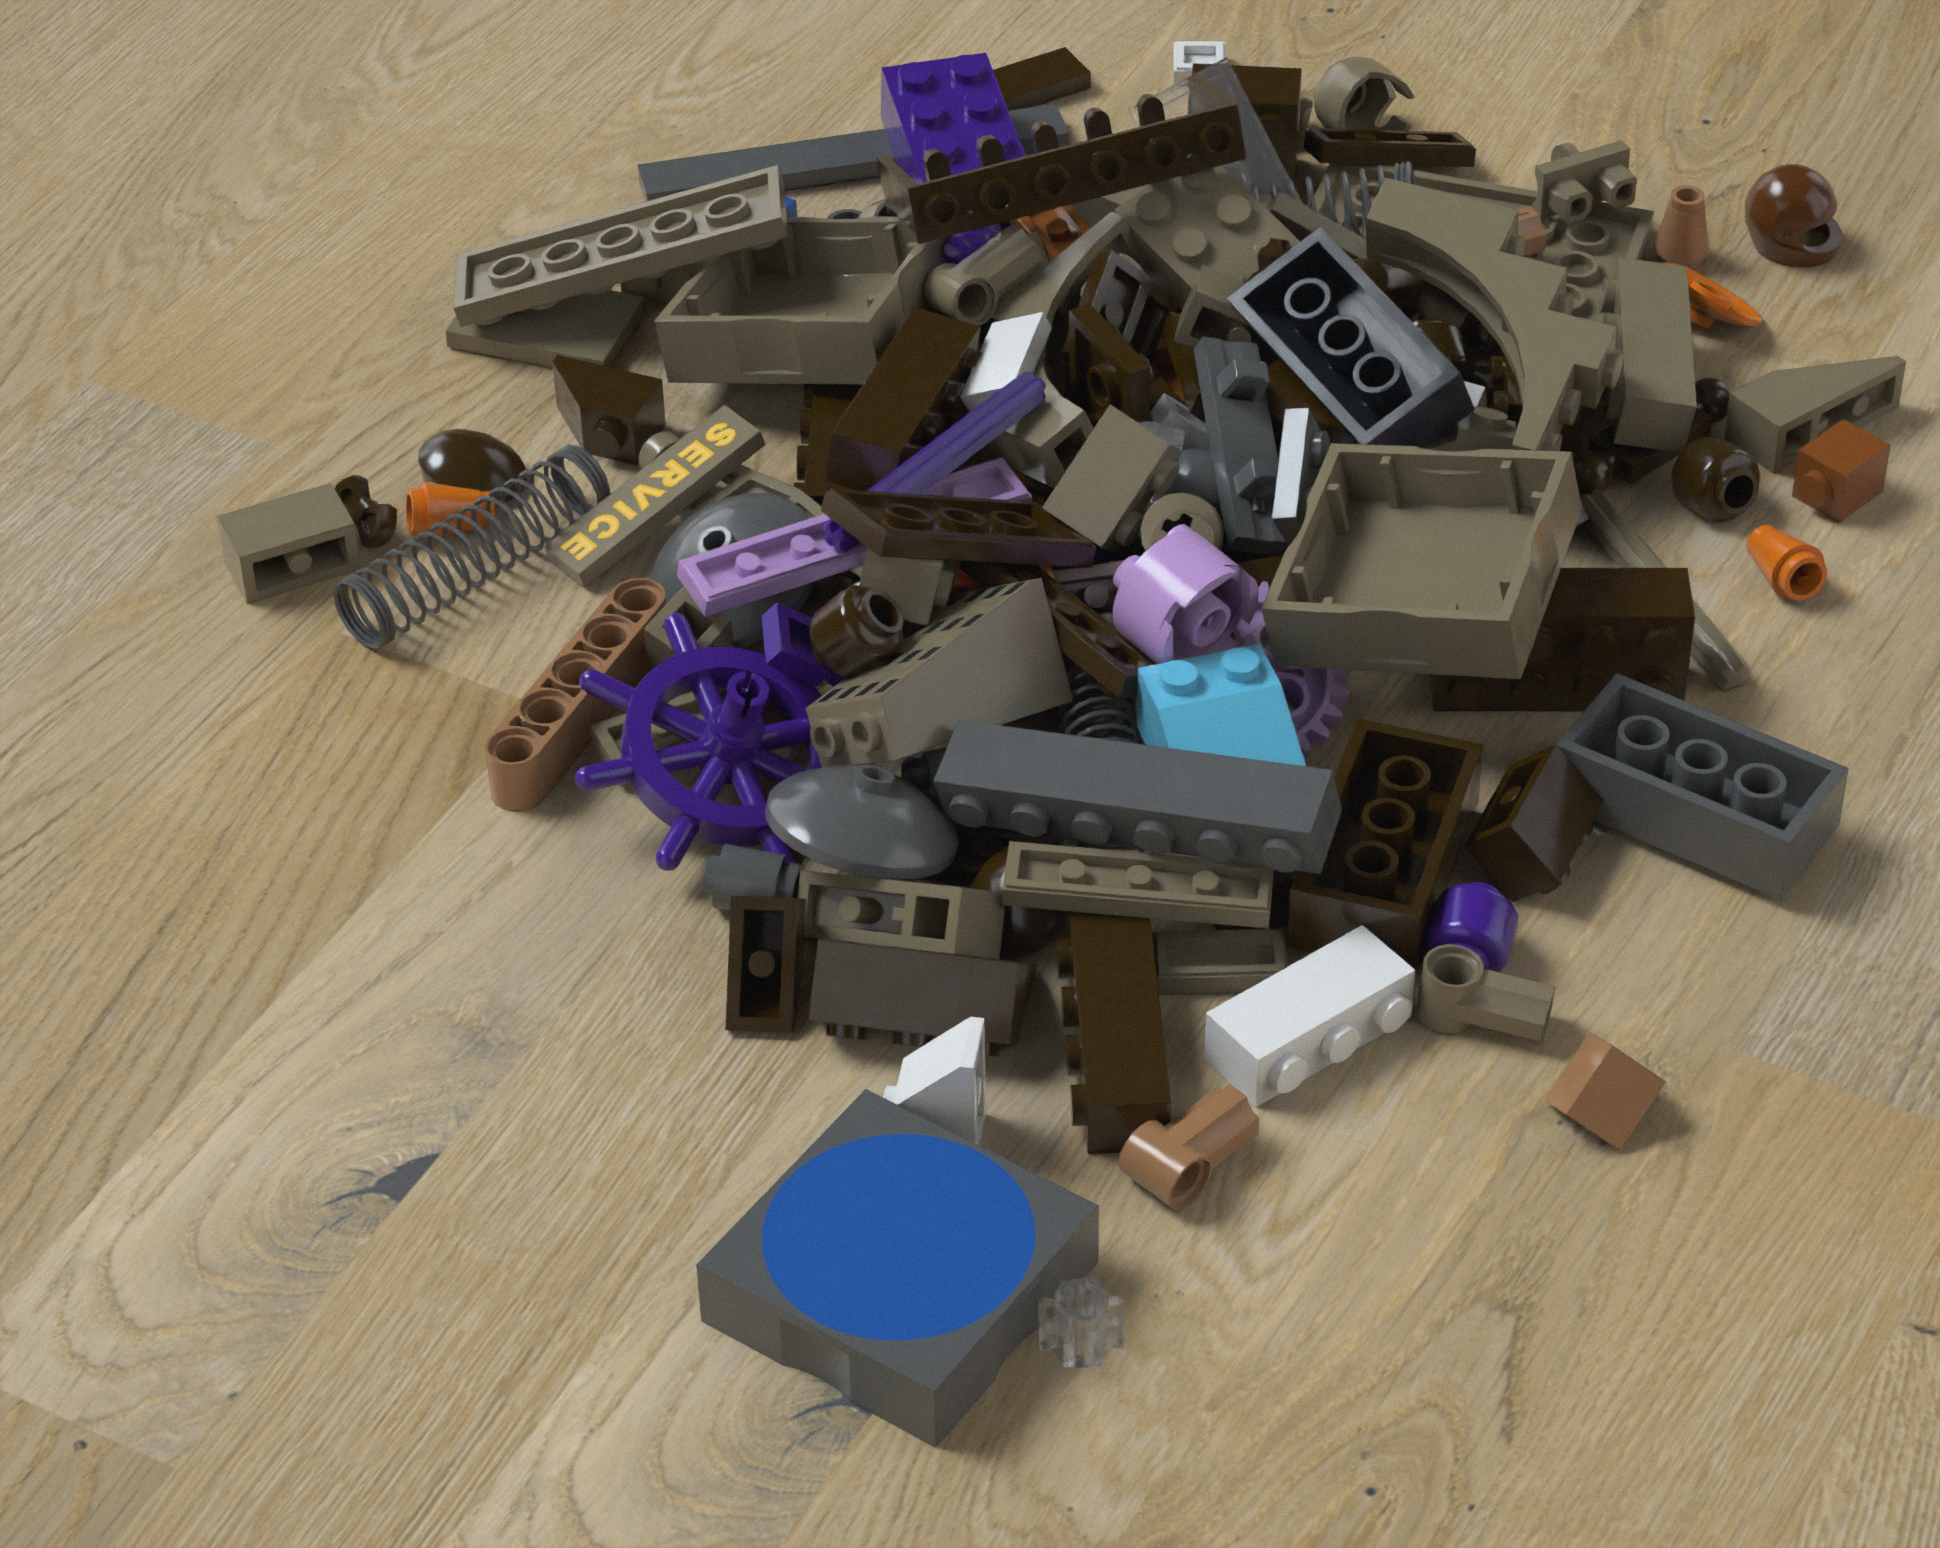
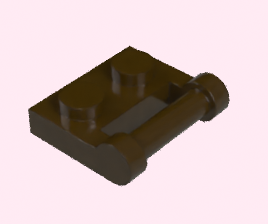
M1111 249L1096 255L1078 307L1091 304L1108 323L1111 322L1116 325L1121 336L1129 345L1143 311L1145 315L1133 349L1138 354H1143L1151 365L1169 311L1176 313L1179 300L1173 293ZM1068 333V336H1067V338H1066V341H1065L1063 350H1062V352H1061L1062 354H1064V355H1065L1066 357H1068V358H1069V333Z

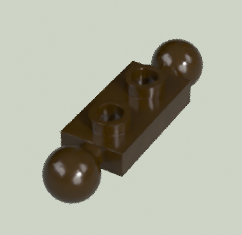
M1703 378L1695 382L1697 407L1686 446L1700 437L1710 436L1711 425L1722 421L1727 416V405L1731 391L1721 380ZM1613 425L1589 438L1587 451H1582L1573 457L1579 495L1581 496L1583 493L1589 495L1595 490L1606 492L1612 483L1613 474L1632 484L1678 456L1680 452L1614 444Z

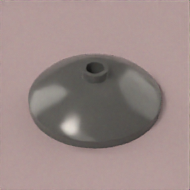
M746 493L716 501L694 513L675 530L656 559L651 579L660 583L665 589L667 604L684 586L677 577L679 560L810 518L794 502L768 493ZM817 581L721 612L732 620L733 647H745L764 639L762 615L775 603H780L795 611H799L810 597Z
M834 765L796 773L773 787L769 793L765 808V816L769 827L788 846L826 866L866 877L907 880L938 874L953 863L959 844V836L952 821L946 818L944 810L935 801L909 781L876 765Z

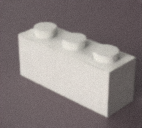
M1361 925L1206 1013L1204 1060L1234 1088L1247 1096V1099L1255 1107H1258L1280 1093H1288L1294 1090L1303 1080L1332 1063H1340L1346 1060L1356 1049L1382 1034L1398 1030L1408 1019L1412 1018L1415 969Z

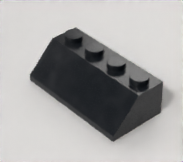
M1321 226L1227 297L1233 309L1358 444L1428 446L1475 410L1458 369Z

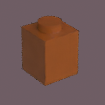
M1842 419L1798 450L1792 497L1834 521L1841 522L1883 492L1891 445Z

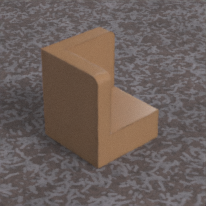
M1589 1033L1548 1094L1546 1102L1615 1148H1621L1666 1081L1612 1044Z

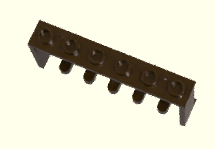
M1196 75L1187 78L1193 113L1165 120L1162 102L1152 94H1144L1137 102L1140 127L1112 134L1109 116L1100 108H1090L1084 115L1087 140L1063 147L1058 146L1055 129L1047 122L1039 121L1030 130L1034 154L1005 161L1000 141L992 135H984L977 142V152L981 168L951 175L947 156L939 149H930L923 156L927 182L916 184L888 155L877 157L888 216H899L916 234L917 243L921 244L1245 160L1247 156L1238 104Z

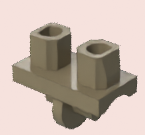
M1622 140L1583 152H1579L1571 143L1555 146L1552 150L1551 161L1536 165L1535 176L1538 193L1536 200L1532 203V209L1540 214L1541 220L1559 215L1569 224L1585 219L1586 215L1591 212L1592 204L1606 201L1615 209L1633 204L1635 201L1637 179L1628 169L1631 148Z

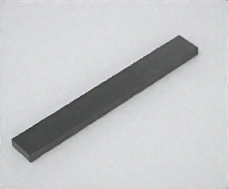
M1056 104L1009 111L1025 156L1034 154L1030 130L1039 121H1045L1055 129L1059 147L1069 145V132ZM885 129L644 163L638 164L637 167L639 183L646 202L775 165L779 166L785 184V191L880 177L877 157L888 155L896 164L897 162Z

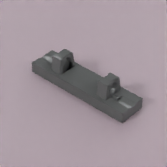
M1202 337L1194 349L1200 391L1202 393L1201 397L1228 550L1284 555L1288 545L1272 519L1279 461L1266 396V389L1270 382L1267 364L1260 361L1258 344L1240 341L1227 342L1222 339Z

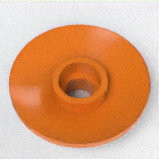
M1670 261L1665 262V264L1680 265ZM1687 268L1691 321L1707 329L1712 327L1715 320L1742 327H1758L1762 322L1761 315L1749 304L1716 282Z

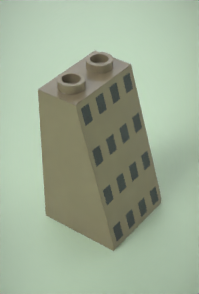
M1042 578L967 591L953 596L948 600L946 609L937 608L932 612L928 626L916 624L903 634V643L897 654L880 665L853 678L842 680L806 707L811 726V742L818 753L821 767L861 765L901 759L948 743L958 720L1002 725L1073 701Z

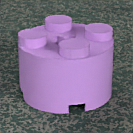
M1181 524L1171 529L1163 539L1151 546L1141 557L1138 555L1130 556L1117 568L1113 584L1118 588V592L1115 597L1112 616L1116 630L1156 664H1161L1172 660H1180L1234 648L1238 641L1230 635L1241 619L1250 625L1258 605L1259 588L1256 580L1246 573L1243 568L1200 534L1194 532L1185 524Z

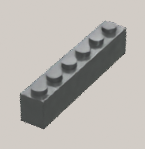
M958 720L933 781L946 818L966 827L978 828L987 826L1015 830L1034 837L1050 835L1078 839L1091 845L1107 843L1141 848L1153 854L1170 852L1198 856L1216 863H1229L1233 861L1268 866L1280 872H1293L1296 870L1321 874L1342 812L1333 770L963 720Z

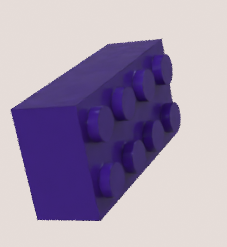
M987 53L960 55L951 58L881 67V119L897 165L916 184L927 182L923 156L930 149H939L947 156L951 175L981 168L977 152V142L984 135H992L1000 141L1005 161L1025 156ZM1010 221L999 223L1001 230L1011 224Z

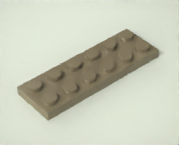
M775 165L457 254L453 309L460 327L475 323L480 325L493 324L502 320L507 314L529 308L544 310L556 305L561 299L583 293L588 295L602 294L619 283L637 278L652 280L663 276L673 268L691 263L706 265L719 260L727 253L745 248L760 250L773 245L778 239L788 237L785 184L779 166Z

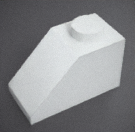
M969 1017L904 1057L897 1086L886 1085L883 1098L980 1146L986 1117L984 1018Z

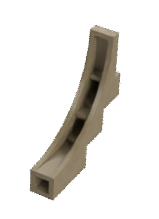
M1385 178L1366 217L1367 258L1405 270L1445 291L1474 314L1500 345L1517 379L1523 411L1512 443V450L1560 451L1562 435L1559 433L1563 424L1572 425L1574 423L1580 405L1596 409L1605 387L1614 388L1617 384L1623 364V353L1615 352L1616 326L1571 315L1574 295L1566 292L1567 267L1523 257L1525 236L1518 235L1519 210Z
M1110 212L1031 278L1023 280L998 299L993 316L986 322L987 335L993 322L1044 312L1052 327L1033 372V375L1036 378H1041L1046 385L1044 389L1045 400L982 448L987 458L995 460L1003 457L1011 469L1047 484L1052 488L1056 487L1094 429L1085 411L1064 398L1069 358L1061 352L1069 333V311L1078 308L1081 299V287L1087 282L1098 253L1112 249L1117 254L1122 253L1130 256L1140 267L1146 262L1125 217L1114 212ZM967 408L962 411L964 417L970 413Z

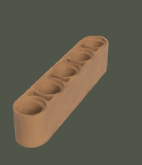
M631 578L614 587L488 737L485 743L491 799L495 805L504 810L515 812L525 811L539 805L591 743L590 725L610 719L617 711V707L589 695L581 689L579 679L586 670L600 671L635 688L652 668L646 659L644 628L666 605L665 589L660 583L647 578Z

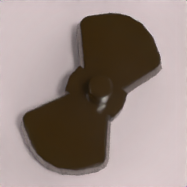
M351 475L342 479L334 489L354 521L355 527L358 529L361 544L366 548H379L385 545L395 532L397 509L390 504H378V502L371 499L366 478L360 475Z

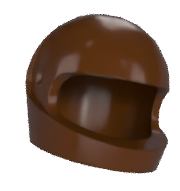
M1800 164L1780 165L1763 173L1755 181L1745 199V223L1757 252L1770 261L1793 267L1822 265L1837 255L1842 241V231L1833 218L1837 211V200L1829 181L1819 172ZM1813 228L1822 232L1828 239L1825 243L1813 247L1805 246L1802 242L1803 234Z

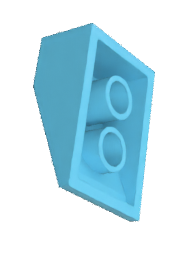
M1261 644L1232 648L1138 668L1137 728L1146 745L1306 766L1282 685Z

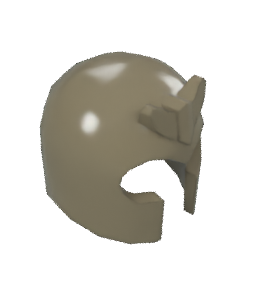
M1357 56L1339 60L1330 66L1317 83L1313 99L1316 116L1324 128L1408 131L1412 124L1397 115H1393L1386 125L1379 127L1383 114L1396 98L1395 91L1408 99H1413L1414 95L1408 85L1386 66L1371 58Z

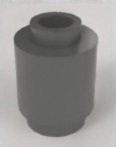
M725 844L720 856L710 854L708 857L703 878V893L712 894L713 908L730 911L731 895L797 898L802 865L788 862V857L784 854Z

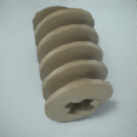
M1187 493L1168 494L1155 501L1145 513L1140 529L1142 545L1145 551H1147L1168 534L1169 527L1173 521L1184 523L1188 516L1193 519L1190 529L1200 534L1221 551L1225 538L1223 520L1216 508L1203 498Z

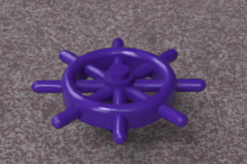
M672 613L664 620V630L675 656L652 669L642 679L637 688L593 669L586 670L580 676L579 683L584 692L627 713L621 733L622 758L579 768L575 774V784L583 791H593L629 782L641 802L656 817L671 827L655 856L659 868L664 871L675 870L680 865L693 839L722 846L725 844L741 847L760 845L762 851L787 855L788 862L796 863L789 846L772 831L767 823L765 808L768 799L756 773L780 783L796 773L822 768L818 753L811 742V726L806 707L822 696L812 684L766 665L765 654L736 647L700 648L688 620L680 613ZM718 687L727 688L725 701L723 700ZM692 691L704 720L668 704V702L684 693ZM770 702L786 714L790 720L765 726L762 714ZM651 724L686 739L690 743L655 750L651 735ZM805 743L809 756V769L770 750ZM695 767H700L702 770L691 791L670 774ZM724 784H733L742 806L715 802Z

